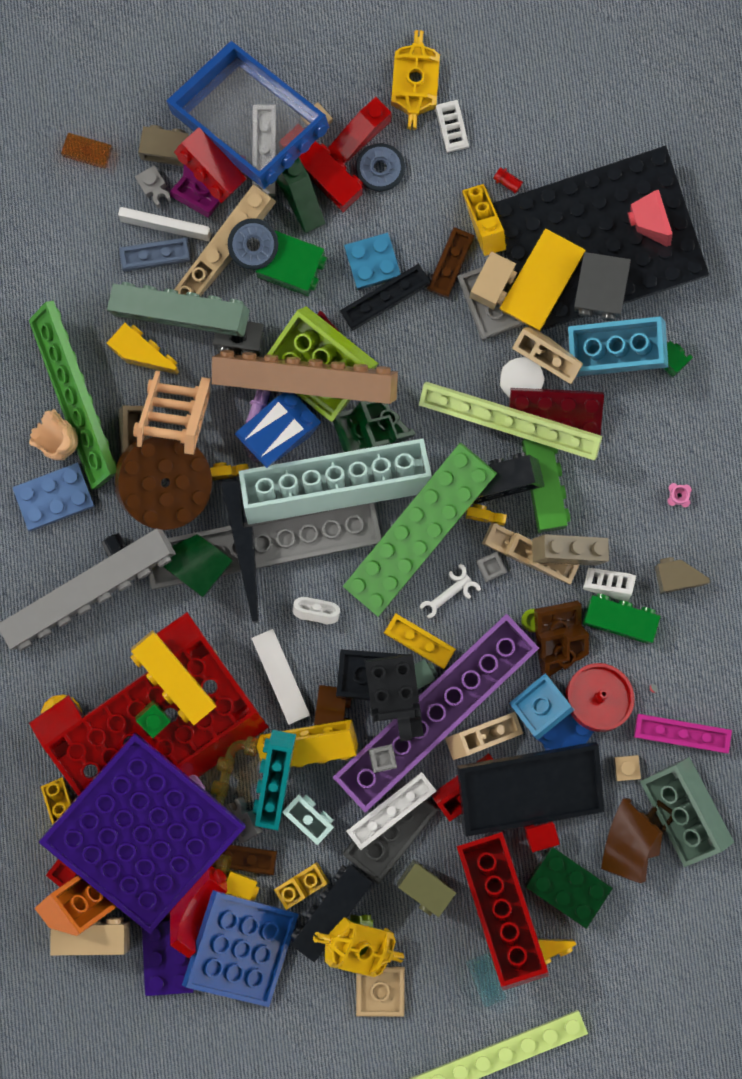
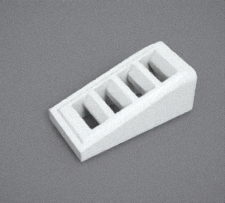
M458 100L436 105L435 112L446 152L450 153L469 148ZM456 119L457 121L455 123L445 125L446 121ZM459 128L458 132L450 134L447 133V131ZM459 137L462 139V141L454 143L449 142V140Z
M588 568L583 589L628 602L633 592L636 575ZM593 577L598 578L597 584H592ZM603 579L607 580L606 586L602 585ZM612 582L616 583V587H611Z

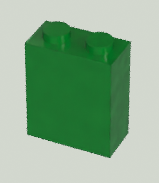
M275 231L278 238L277 254L269 265L256 270L257 278L309 297L311 290L315 291L319 278L316 277L319 269L323 271L326 265L325 249Z

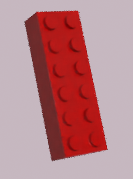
M503 832L456 846L502 991L548 977L549 972Z

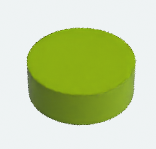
M534 609L525 611L521 617L522 627L531 633H535Z

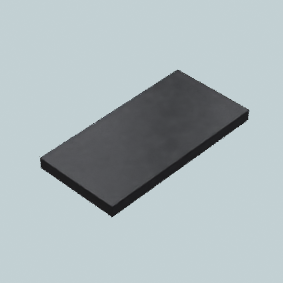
M596 742L457 766L463 829L466 837L604 812L599 745Z

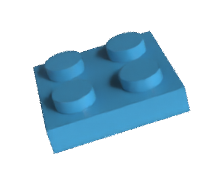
M388 233L344 245L357 290L388 282L401 274Z
M546 673L509 703L537 740L574 711V708Z

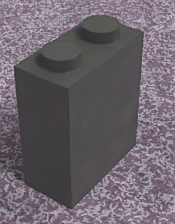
M584 252L574 306L575 312H579L578 315L583 317L600 315L602 319L608 321H615L616 318L621 319L631 259Z

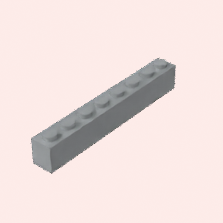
M155 529L0 622V633L10 650L19 649V651L30 647L32 645L31 641L35 638L42 639L52 633L50 629L55 626L62 627L72 621L70 617L75 614L82 615L92 609L90 605L98 601L100 604L112 597L111 593L117 589L119 592L127 589L132 585L131 581L137 577L139 580L147 577L152 573L151 569L157 565L159 567L167 565L172 561L171 557L176 555L163 530Z

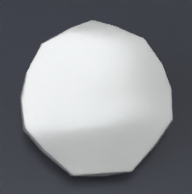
M527 357L510 360L502 367L500 375V387L509 398L510 388L542 389L545 381L541 366Z

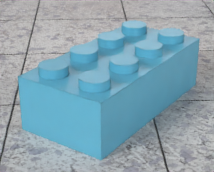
M661 316L568 326L570 354L583 363L576 377L668 368L666 321Z

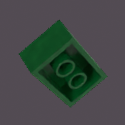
M554 847L548 848L524 885L527 889L586 929L613 889Z

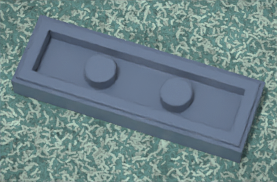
M187 237L119 248L123 272L191 262Z

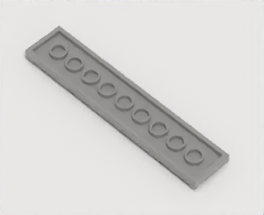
M374 503L249 525L247 522L244 523V527H252L254 530L256 569L377 545L381 540ZM231 526L167 538L171 546L198 534L233 560L222 576L241 572ZM157 565L151 569L152 573L149 575L152 590L184 584L163 567Z

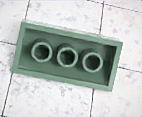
M690 757L674 763L640 781L652 806H656V814L662 825L665 824L666 833L684 867L721 853L734 843ZM657 800H660L673 810V821L670 825L666 822L670 814L660 806L658 807Z

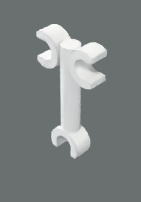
M458 565L462 571L461 576H455L452 571L449 572V577L451 580L457 581L434 600L425 601L420 605V609H423L425 606L432 608V613L427 616L428 619L433 618L437 608L462 589L463 595L467 599L471 598L468 593L469 587H474L478 592L481 590L479 584L472 582L466 574L464 565Z

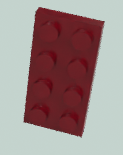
M510 388V408L601 436L604 392Z

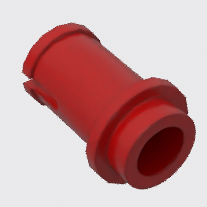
M500 167L493 177L496 180V184H502L514 194L518 192L523 184V181L507 172V168L503 169Z

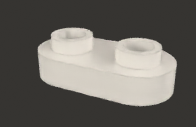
M300 597L294 601L293 614L302 620L328 625L338 621L340 608L333 602Z

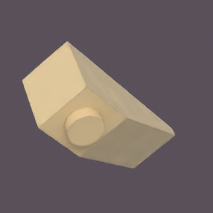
M530 326L522 329L512 347L513 350L570 384L573 383L583 365L581 361L551 338Z
M512 712L448 736L445 740L452 759L456 760L522 735L523 731L516 712Z

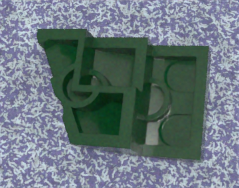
M360 401L355 409L340 412L333 421L344 452L399 443L415 435V431L413 429L409 430L400 420V416L385 403Z
M196 534L172 546L176 555L172 556V561L163 566V568L204 598L233 560Z

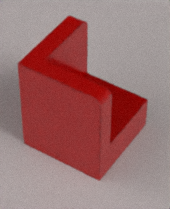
M552 821L537 826H523L532 853L560 845L555 824Z

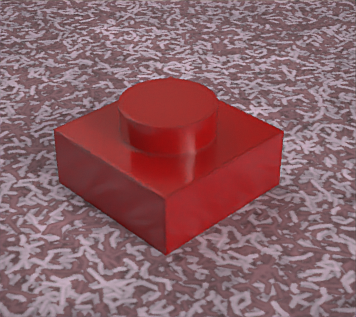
M58 859L45 876L61 887L75 878L77 874Z

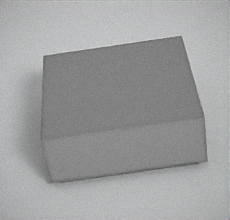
M498 551L476 561L485 583L507 573Z
M392 744L369 749L374 773L397 768Z

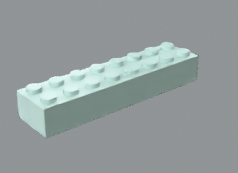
M424 438L271 465L268 468L263 466L239 471L248 525L418 495L432 477Z

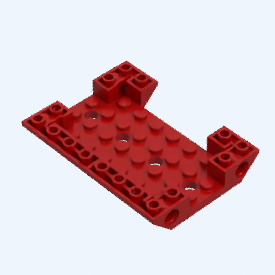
M188 612L156 634L202 688L207 680H213L217 684L214 692L207 693L215 702L216 707L195 725L190 721L185 723L177 713V717L152 738L136 722V716L153 700L164 711L168 708H173L177 712L180 710L175 703L170 705L162 696L164 690L159 684L154 686L146 677L149 673L148 671L85 716H83L80 709L68 695L29 722L41 746L78 796L122 748L124 739L132 736L135 732L188 777L191 775L200 777L269 728ZM89 764L95 765L98 769L97 774L93 777L86 776L83 771L85 766Z

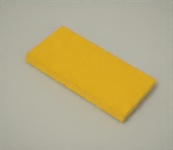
M545 228L499 309L540 332L586 250Z

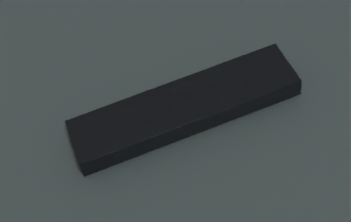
M418 263L341 309L340 312L351 331H354L431 285V282Z

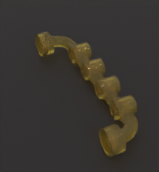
M249 736L247 740L233 742L229 746L225 757H219L217 770L222 772L220 781L214 780L211 794L216 795L215 799L220 804L224 805L225 797L229 791V780L234 769L236 752L243 749L245 755L255 757L258 751L257 743L259 738ZM221 854L212 866L220 869L227 875L232 858L229 855Z

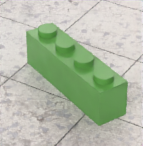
M523 439V452H526V455L539 459L545 487L530 490L537 531L542 533L565 529L568 526L567 522L571 520L569 509L564 508L563 499H566V490L564 485L560 486L559 477L562 476L560 462L556 463L555 454H558V449Z

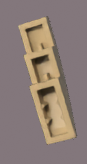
M496 523L490 524L482 542L483 545L570 585L579 565L534 563L532 540Z

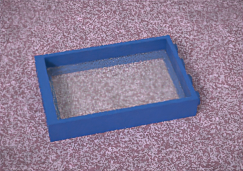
M230 41L166 100L171 113L193 132L200 127L238 169L263 189L269 184L274 183L285 169L290 168L294 161L302 153L307 152L311 145L318 138L324 136L329 129L326 115L233 41Z

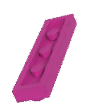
M637 714L633 738L729 754L732 730Z

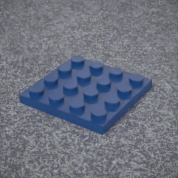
M213 890L196 940V951L190 958L182 985L186 988L269 1007L299 914Z

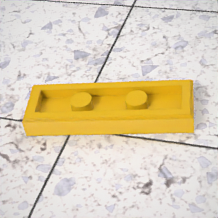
M396 613L383 633L443 670L456 650L454 647Z

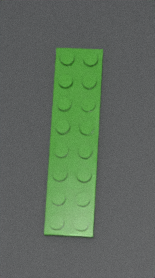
M54 300L48 301L29 319V323L65 420L76 429L78 435V446L76 449L91 490L100 488L115 476L117 463L112 458L108 439L103 434L100 418L96 415L93 407V399L87 391L84 375L79 370L76 354L72 351L68 333L61 322L60 311L56 308Z
M459 443L343 587L379 617L493 480L497 472L464 444Z

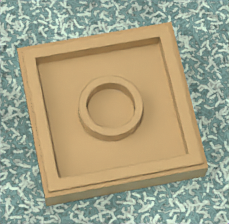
M386 966L383 973L376 977L356 973V1016L404 1017L405 967Z

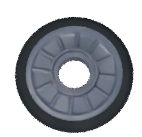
M375 143L367 146L360 152L356 160L355 171L357 177L366 188L383 192L393 189L401 182L405 173V161L395 147L385 143ZM377 162H383L386 164L387 169L379 173L374 170V165Z
M255 218L245 219L236 224L231 230L228 237V251L233 261L240 267L248 270L262 269L275 258L278 251V238L274 229L267 222ZM252 237L257 238L260 243L259 248L255 251H250L247 248V241Z

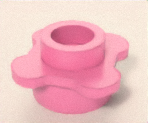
M672 483L668 487L670 491V497L667 499L670 506L676 504L688 507L691 503L689 500L690 492L692 491L691 487L687 484L677 485Z

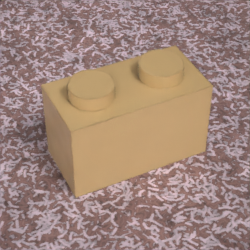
M491 251L470 292L469 298L493 310L497 303L501 305L507 294L504 291L507 283L512 285L517 275V272L514 271L516 263Z

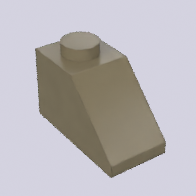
M674 557L661 559L660 564L655 566L660 594L704 586L710 583L707 576L683 560L674 561Z

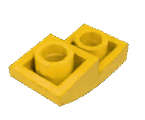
M318 862L275 888L274 891L287 910L327 885L329 880Z

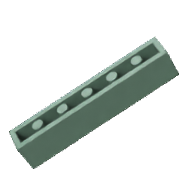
M122 282L121 285L113 283L107 311L116 317L244 337L250 312L243 304L244 302L237 299H230L228 302L209 295L208 298H203L193 292H186V295L178 294V291L173 289L158 291L153 286L143 285V288H139L129 282Z

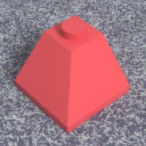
M659 190L653 191L632 203L631 212L628 213L631 226L635 225L638 233L666 247L671 246L672 231Z

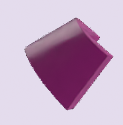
M184 164L183 176L170 191V196L209 218L220 204V201L211 195L208 188L198 181L193 172Z

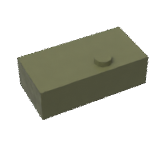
M414 859L397 881L398 888L420 903L419 908L429 916L435 914L437 917H440L456 894L451 886Z

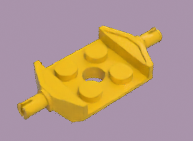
M415 30L414 43L410 46L399 48L395 51L391 106L408 115L407 129L411 130L412 123L413 130L417 129L418 115L436 109L440 54L434 49L424 46V31L420 30L419 37L418 30ZM418 72L421 74L422 79L418 82H413L409 78L410 74Z
M345 917L328 935L315 932L316 936H313L314 942L325 944V962L332 968L376 977L383 973L388 962L390 963L391 960L402 963V959H404L403 952L393 951L396 941L394 933L388 928L381 930L353 923ZM364 947H368L365 954L359 955Z

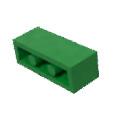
M597 593L596 596L592 595L589 598L582 625L650 645L654 641L661 616L655 614L656 610L647 607H642L641 610L632 607L633 604L630 602L619 600V603L610 601L609 596Z

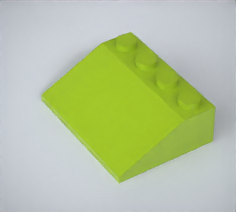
M307 306L296 311L267 353V355H278V359L285 360L287 357H299L300 361L309 362L310 359L323 360V364L344 362L345 366L354 367V364H366L370 369H375L379 364ZM297 394L331 422L336 419L350 401L349 399Z

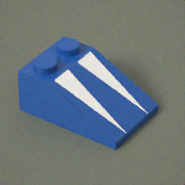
M284 392L242 426L235 435L268 468L310 438L321 421L294 393Z

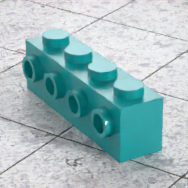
M272 730L270 739L265 738L263 752L267 753L266 759L262 758L259 773H263V779L258 780L256 793L260 794L259 800L255 799L253 813L257 814L255 826L272 830L279 829L296 734Z

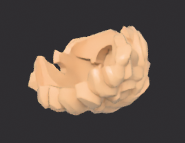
M55 409L45 411L41 418L42 424L38 423L37 428L31 430L29 444L41 450L48 458L58 461L65 460L74 453L78 446L76 429L68 421L63 420L60 413L58 414Z

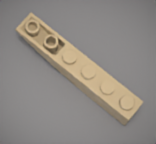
M253 184L174 290L178 291V294L186 295V292H193L201 297L232 260L228 251V237L233 227L245 219L255 218L263 220L277 201Z

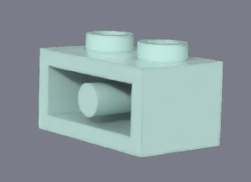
M298 794L282 813L318 845L334 828L331 824L334 820L325 811H322L320 814L314 808L316 803L308 795L305 794L302 797Z

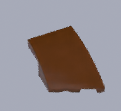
M578 600L534 609L536 644L539 647L537 651L542 676L546 673L551 679V676L562 668L564 670L568 669L575 661L581 660L589 654V633L581 625L582 604Z
M623 798L608 834L601 869L637 883L646 882L648 859L660 855L663 832L655 824H652L643 812H639L631 804L632 801L629 798Z

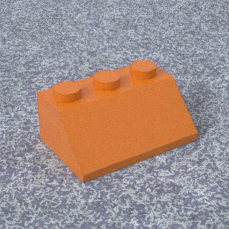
M78 875L48 895L34 909L49 928L78 936L117 907Z

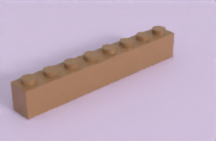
M221 350L219 354L212 356L211 384L385 404H391L397 399L398 371H391V368L386 366L370 369L366 364H354V367L345 366L344 362L323 364V360L310 359L309 362L300 361L299 357H287L285 360L278 359V355L271 354L257 357L256 353L244 352L242 355L234 354L233 350Z

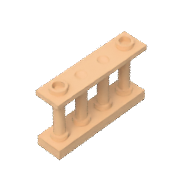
M155 371L153 380L149 379L148 396L140 421L135 422L133 436L137 437V447H142L145 436L180 440L181 443H184V453L194 455L210 398L211 378L201 377L199 386L191 388L160 383V371ZM160 392L193 397V400L186 402L158 398V394ZM155 406L189 411V414L179 416L153 412ZM150 421L182 425L187 429L178 431L150 427L148 425Z

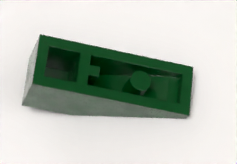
M298 157L290 168L285 169L278 176L277 182L306 234L326 223L309 175Z

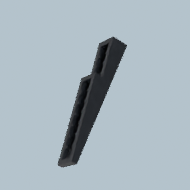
M240 481L221 482L252 622L259 623L254 530L252 527H244Z

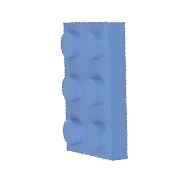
M78 462L12 487L29 532L95 507Z

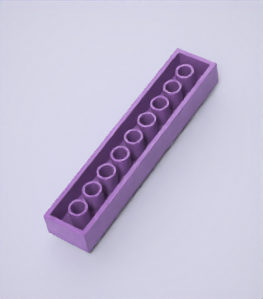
M506 614L419 695L418 703L421 710L424 736L413 737L412 740L400 742L398 721L394 719L334 775L333 779L366 813L526 662L539 647ZM392 744L397 768L374 773L369 749Z

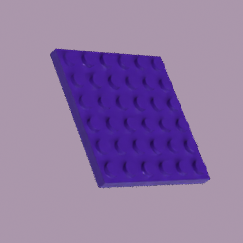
M135 732L39 839L38 843L150 934L246 828V825Z

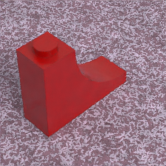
M212 866L170 911V946L187 958H190L196 951V940L212 891L227 892L226 875L220 869H215Z

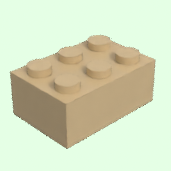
M109 917V919H106V922H100L99 920L78 936L51 929L50 956L124 955L130 951V921H124V917Z

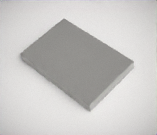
M480 267L457 276L480 338L483 341L521 327L525 323L499 309L501 305L498 303L493 310L469 298L470 292L483 268ZM507 283L504 291L508 294L511 286Z

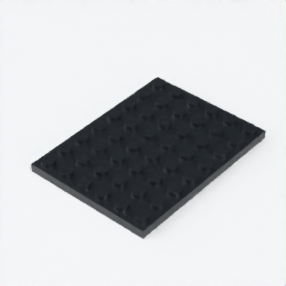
M666 145L492 203L504 229L507 259L516 263L514 271L517 272L514 280L518 277L545 228L585 249L587 253L631 259L623 304L709 276V271ZM656 190L660 192L672 231L671 246L667 247L638 233L635 225L631 226L628 218V213L631 212V204ZM583 258L541 331L583 318V316L578 315L579 312L574 310Z

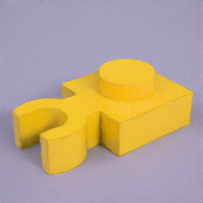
M225 462L215 463L210 468L212 481L239 476V471L249 469L248 464L231 466Z
M473 504V507H469L466 512L465 519L496 523L504 526L506 523V514L486 510L487 507L484 505Z

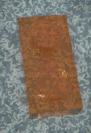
M68 133L61 154L63 157L106 169L112 145Z

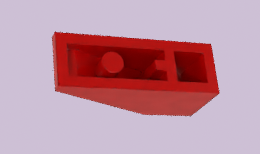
M377 97L373 98L328 147L331 152L330 155L335 160H341L345 165L391 123L392 112Z

